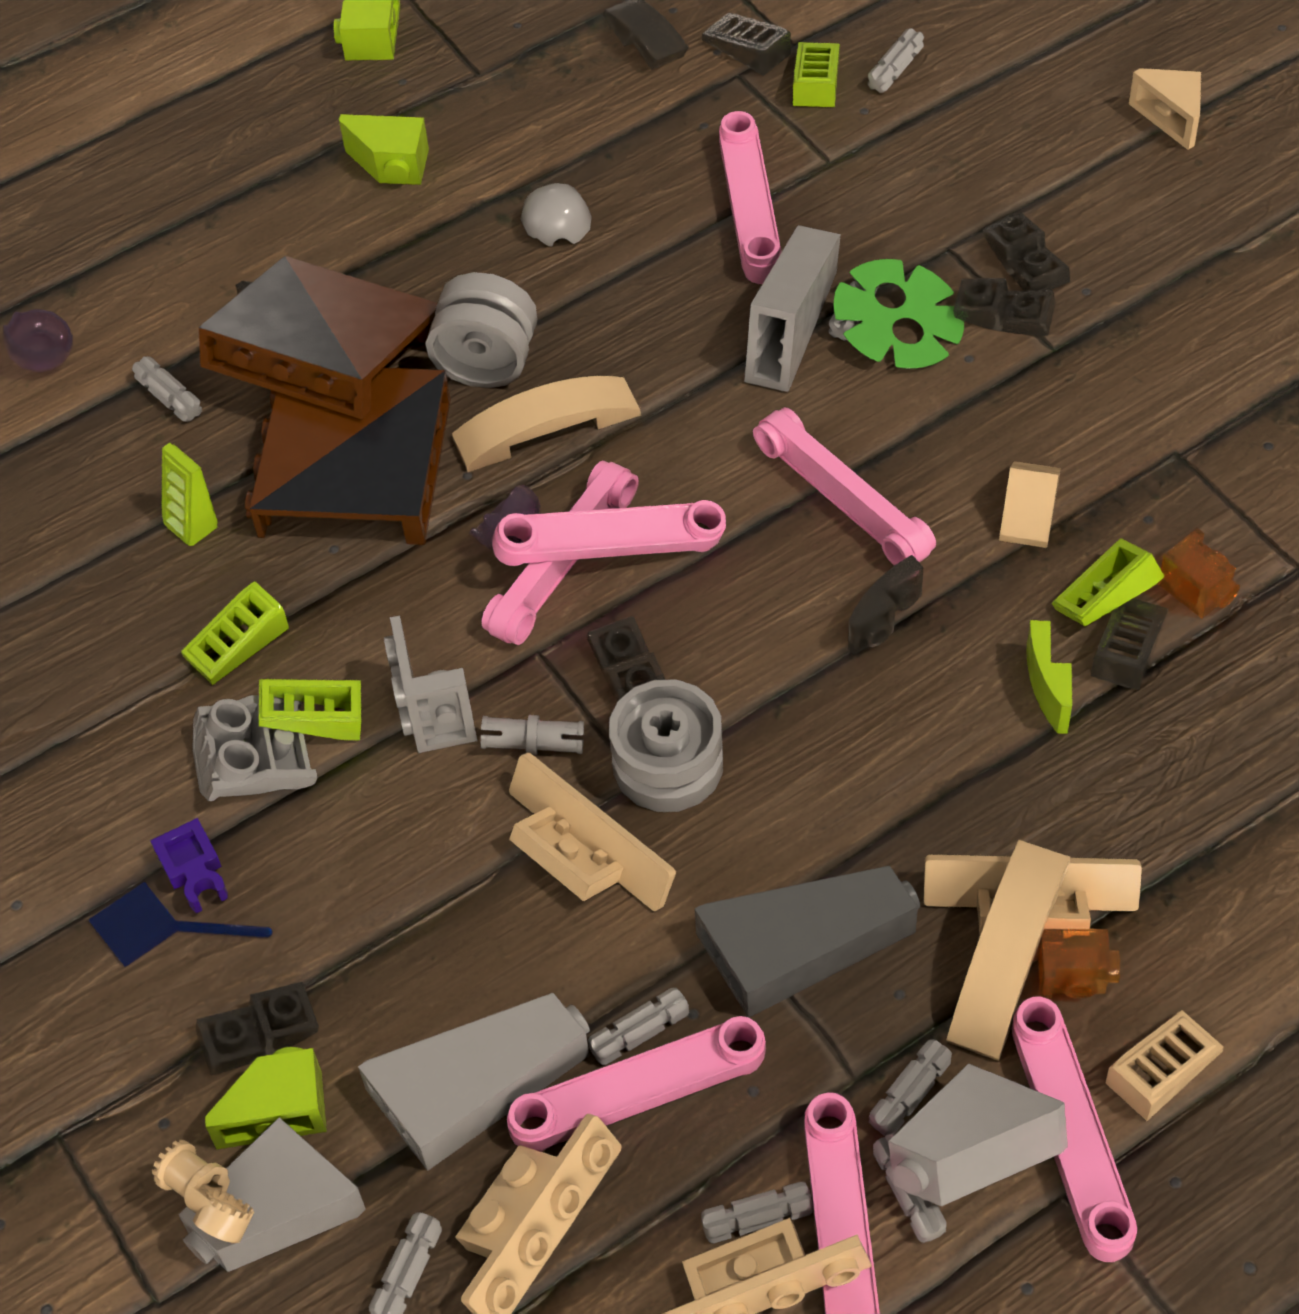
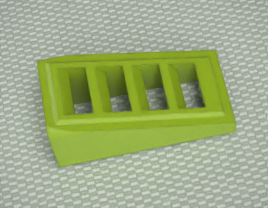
M798 42L793 80V106L835 107L839 43Z
M168 443L162 448L163 523L188 546H193L218 528V521L201 467L174 444Z
M1120 538L1051 604L1058 612L1083 626H1087L1156 585L1164 578V574L1152 553ZM1082 602H1086L1082 608L1077 606Z
M254 581L244 588L181 651L182 655L204 678L214 685L289 629L284 609ZM258 613L261 615L259 618L255 616ZM243 624L248 627L245 633L239 629ZM227 636L234 642L230 648L222 641ZM210 648L221 656L216 662L205 653Z
M259 679V726L338 740L360 741L361 680ZM274 697L284 699V711H274ZM294 700L304 702V711H294ZM314 704L324 705V711H314ZM335 708H341L344 711H335Z

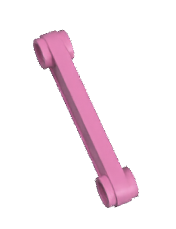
M735 111L728 113L721 120L719 143L741 265L748 280L756 284H763L781 254V246L755 120L749 113Z
M787 407L775 410L759 421V425L754 428L753 434L756 443L767 456L774 459L779 456L880 543L884 554L895 567L900 570L914 567L927 558L930 552L935 549L936 539L924 521L917 517L909 519L805 431L803 422L793 410Z
M600 461L588 478L586 491L569 512L626 508L637 491L638 476L616 463ZM578 559L529 563L505 595L497 594L490 600L482 617L483 629L506 643L522 644L534 627L536 613Z
M708 500L687 504L524 515L513 513L504 517L496 526L492 538V547L496 558L509 566L534 562L681 551L704 552L719 543L726 528V516L718 504ZM696 523H702L706 525L710 530L703 529L699 527ZM515 536L524 543H514L507 537Z
M1031 997L1025 1000L1015 1011L1012 1022V1037L1030 1089L1063 1101L1065 1104L1068 1147L1061 1154L1054 1156L1085 1247L1097 1260L1116 1262L1125 1257L1133 1248L1137 1234L1136 1220L1061 1012L1051 1000L1043 997ZM1037 1021L1045 1024L1049 1029L1037 1032L1027 1027L1026 1023ZM1101 1224L1113 1225L1121 1231L1124 1237L1112 1240L1105 1238L1098 1233L1096 1227Z
M733 1017L720 1025L535 1093L523 1094L515 1099L507 1115L510 1137L517 1146L521 1145L542 1152L550 1146L569 1140L586 1114L598 1116L607 1126L735 1077L751 1074L758 1069L765 1057L766 1041L764 1032L754 1020L748 1017ZM736 1041H746L752 1044L753 1047L740 1052L729 1048V1045ZM531 1117H540L546 1120L543 1125L536 1129L529 1130L520 1126L523 1121Z
M827 1092L818 1095L810 1102L805 1111L804 1119L818 1250L858 1235L872 1267L860 1271L859 1276L855 1280L837 1287L822 1286L825 1314H880L855 1114L852 1106L843 1096ZM829 1116L839 1119L843 1124L838 1128L825 1129L819 1126L817 1121Z

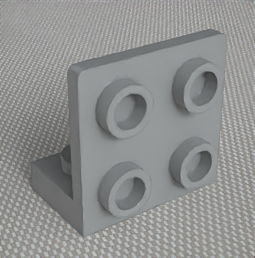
M400 615L390 617L393 635L384 637L389 666L391 667V680L404 736L414 734L418 753L477 741L463 668L450 671L438 670L428 675L414 678Z

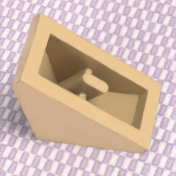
M1144 68L1134 71L1129 105L1187 150L1194 147L1200 118L1201 72Z
M1016 461L1012 463L999 541L1047 548L1061 468Z

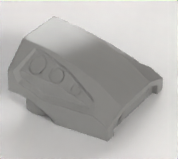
M251 695L237 701L222 699L213 706L197 707L193 718V756L199 790L208 801H214L218 797L253 795L282 789H302L315 784L318 777L316 769H311L304 734L259 726V695ZM274 697V711H284L283 698ZM294 700V711L300 710L301 701Z

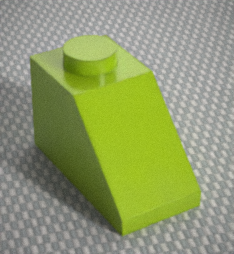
M400 0L343 1L341 18L334 20V38L336 44H342L345 61L394 60Z
M340 114L339 123L345 152L376 181L388 184L421 185L429 151L424 118Z
M285 1047L275 1051L272 1055L260 1056L254 1060L205 1116L206 1129L217 1150L252 1144L279 1117L300 1136L327 1132L322 1071L313 1048Z

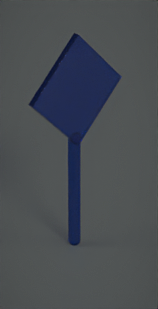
M145 882L89 919L91 925L124 967L137 960L177 931L266 938L272 936L273 933L270 927L176 921Z

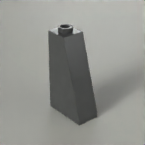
M885 866L703 904L694 909L696 935L749 1018L916 932L917 911L920 909V901L912 885L907 880L901 882L892 868Z

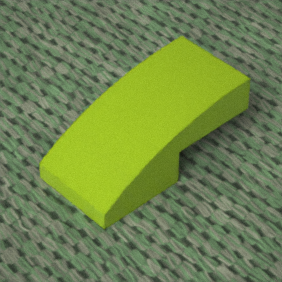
M1030 620L1026 653L1032 688L1041 710L1054 730L1059 734H1068L1072 710V663H1051L1050 621Z

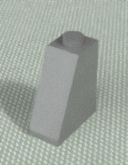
M967 1064L888 1141L893 1183L911 1195H917L934 1204L943 1206L1059 1155L1068 1147L1065 1104L1063 1101Z
M279 1117L226 1168L230 1180L227 1193L233 1195L237 1200L239 1198L243 1200L242 1203L244 1205L248 1203L250 1206L247 1211H249L250 1207L255 1211L240 1243H230L217 1239L199 1229L193 1222L196 1213L188 1207L179 1214V1217L189 1233L183 1241L195 1256L204 1264H208L214 1258L227 1272H230L359 1217L366 1208L358 1187Z

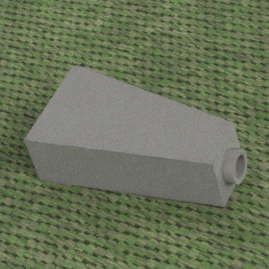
M799 225L795 229L751 303L744 382L785 392L789 391L837 273L841 234Z
M551 993L369 1059L359 1065L358 1068L366 1091L428 1171L506 1116L515 1099L523 1094L541 1091L589 1057L586 1034L590 1032V1028L583 1015L574 1005L571 1004L565 1008L555 994Z

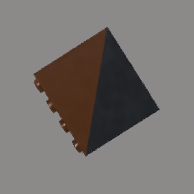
M284 256L199 327L200 367L363 419L371 411V379L413 339L426 342L438 303Z
M382 368L371 379V411L363 419L271 390L270 418H264L262 425L264 447L262 454H256L254 459L253 471L256 482L254 490H248L245 499L246 517L253 520L257 537L265 538L267 526L271 525L272 522L271 516L386 520L402 522L406 544L425 545L451 402L446 370Z

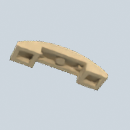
M579 377L535 387L507 398L464 423L452 433V438L467 472H471L510 459V446L591 419H593L597 429H601L641 416V412L624 377Z
M1018 840L976 946L948 1032L947 1043L997 1061L1000 1060L1012 1026L1017 1003L1049 913L1054 908L1071 857Z

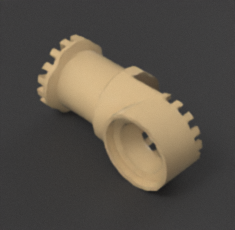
M185 1140L174 1141L172 1149L170 1147L165 1148L167 1153L165 1155L160 1153L158 1156L162 1160L155 1161L154 1163L156 1169L152 1170V1174L155 1175V1184L164 1190L173 1189L184 1197L186 1206L196 1213L193 1222L199 1229L217 1239L230 1243H240L253 1217L254 1209L250 1207L249 1211H247L250 1206L248 1203L244 1205L242 1203L243 1200L240 1198L237 1200L233 1195L227 1193L230 1180L228 1170L218 1163H207L196 1155L195 1146Z

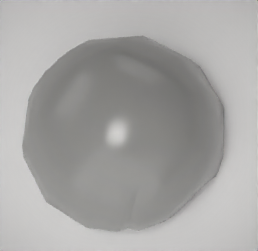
M554 183L537 188L527 196L520 220L530 237L537 238L544 244L552 247L554 242L561 238L567 239L572 244L579 242L590 230L592 216L585 201L574 187L568 184Z

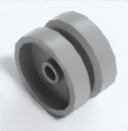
M477 272L458 275L447 282L441 292L435 317L426 340L428 357L438 370H446L448 377L463 384L482 388L508 385L519 378L524 368L529 351L528 344L533 336L537 322L536 305L526 291L514 282L500 276Z
M653 680L634 687L617 702L609 718V740L612 752L613 775L624 795L636 805L656 812H679L700 804L715 791L723 774L721 714L710 696L699 687L683 681Z

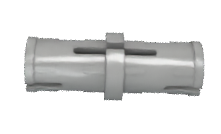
M528 715V720L482 717L481 730L502 731L503 733L502 735H481L482 749H526V753L529 752L532 755H537L538 750L583 753L584 740L564 739L563 734L584 735V721H540L539 715Z

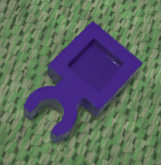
M198 818L150 840L174 890L184 885L186 899L194 912L199 913L203 911L198 899L199 894L203 890L213 889L217 892L221 901L228 899L223 879L214 871L222 867L220 860Z

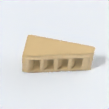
M1181 1010L1111 1065L1105 1083L1148 1121L1222 1053L1224 1046ZM1182 1030L1202 1050L1196 1054L1176 1034ZM1168 1043L1187 1061L1181 1065L1162 1047ZM1154 1055L1172 1073L1167 1076L1149 1059ZM1141 1068L1158 1084L1152 1087L1136 1071Z

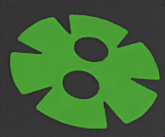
M879 259L869 261L850 271V274L865 291L843 282L839 283L835 291V319L862 321V323L845 331L843 335L858 351L877 362L882 361L889 347L893 345L895 366L897 368L913 369L927 367L949 356V353L933 335L955 344H959L964 332L962 307L935 305L953 295L954 291L939 276L920 265L916 266L908 281L905 282L903 262L901 260ZM882 283L898 285L906 296L904 304L898 308H888L881 305L875 297L877 286ZM901 318L913 319L923 328V338L915 344L903 343L893 334V324Z

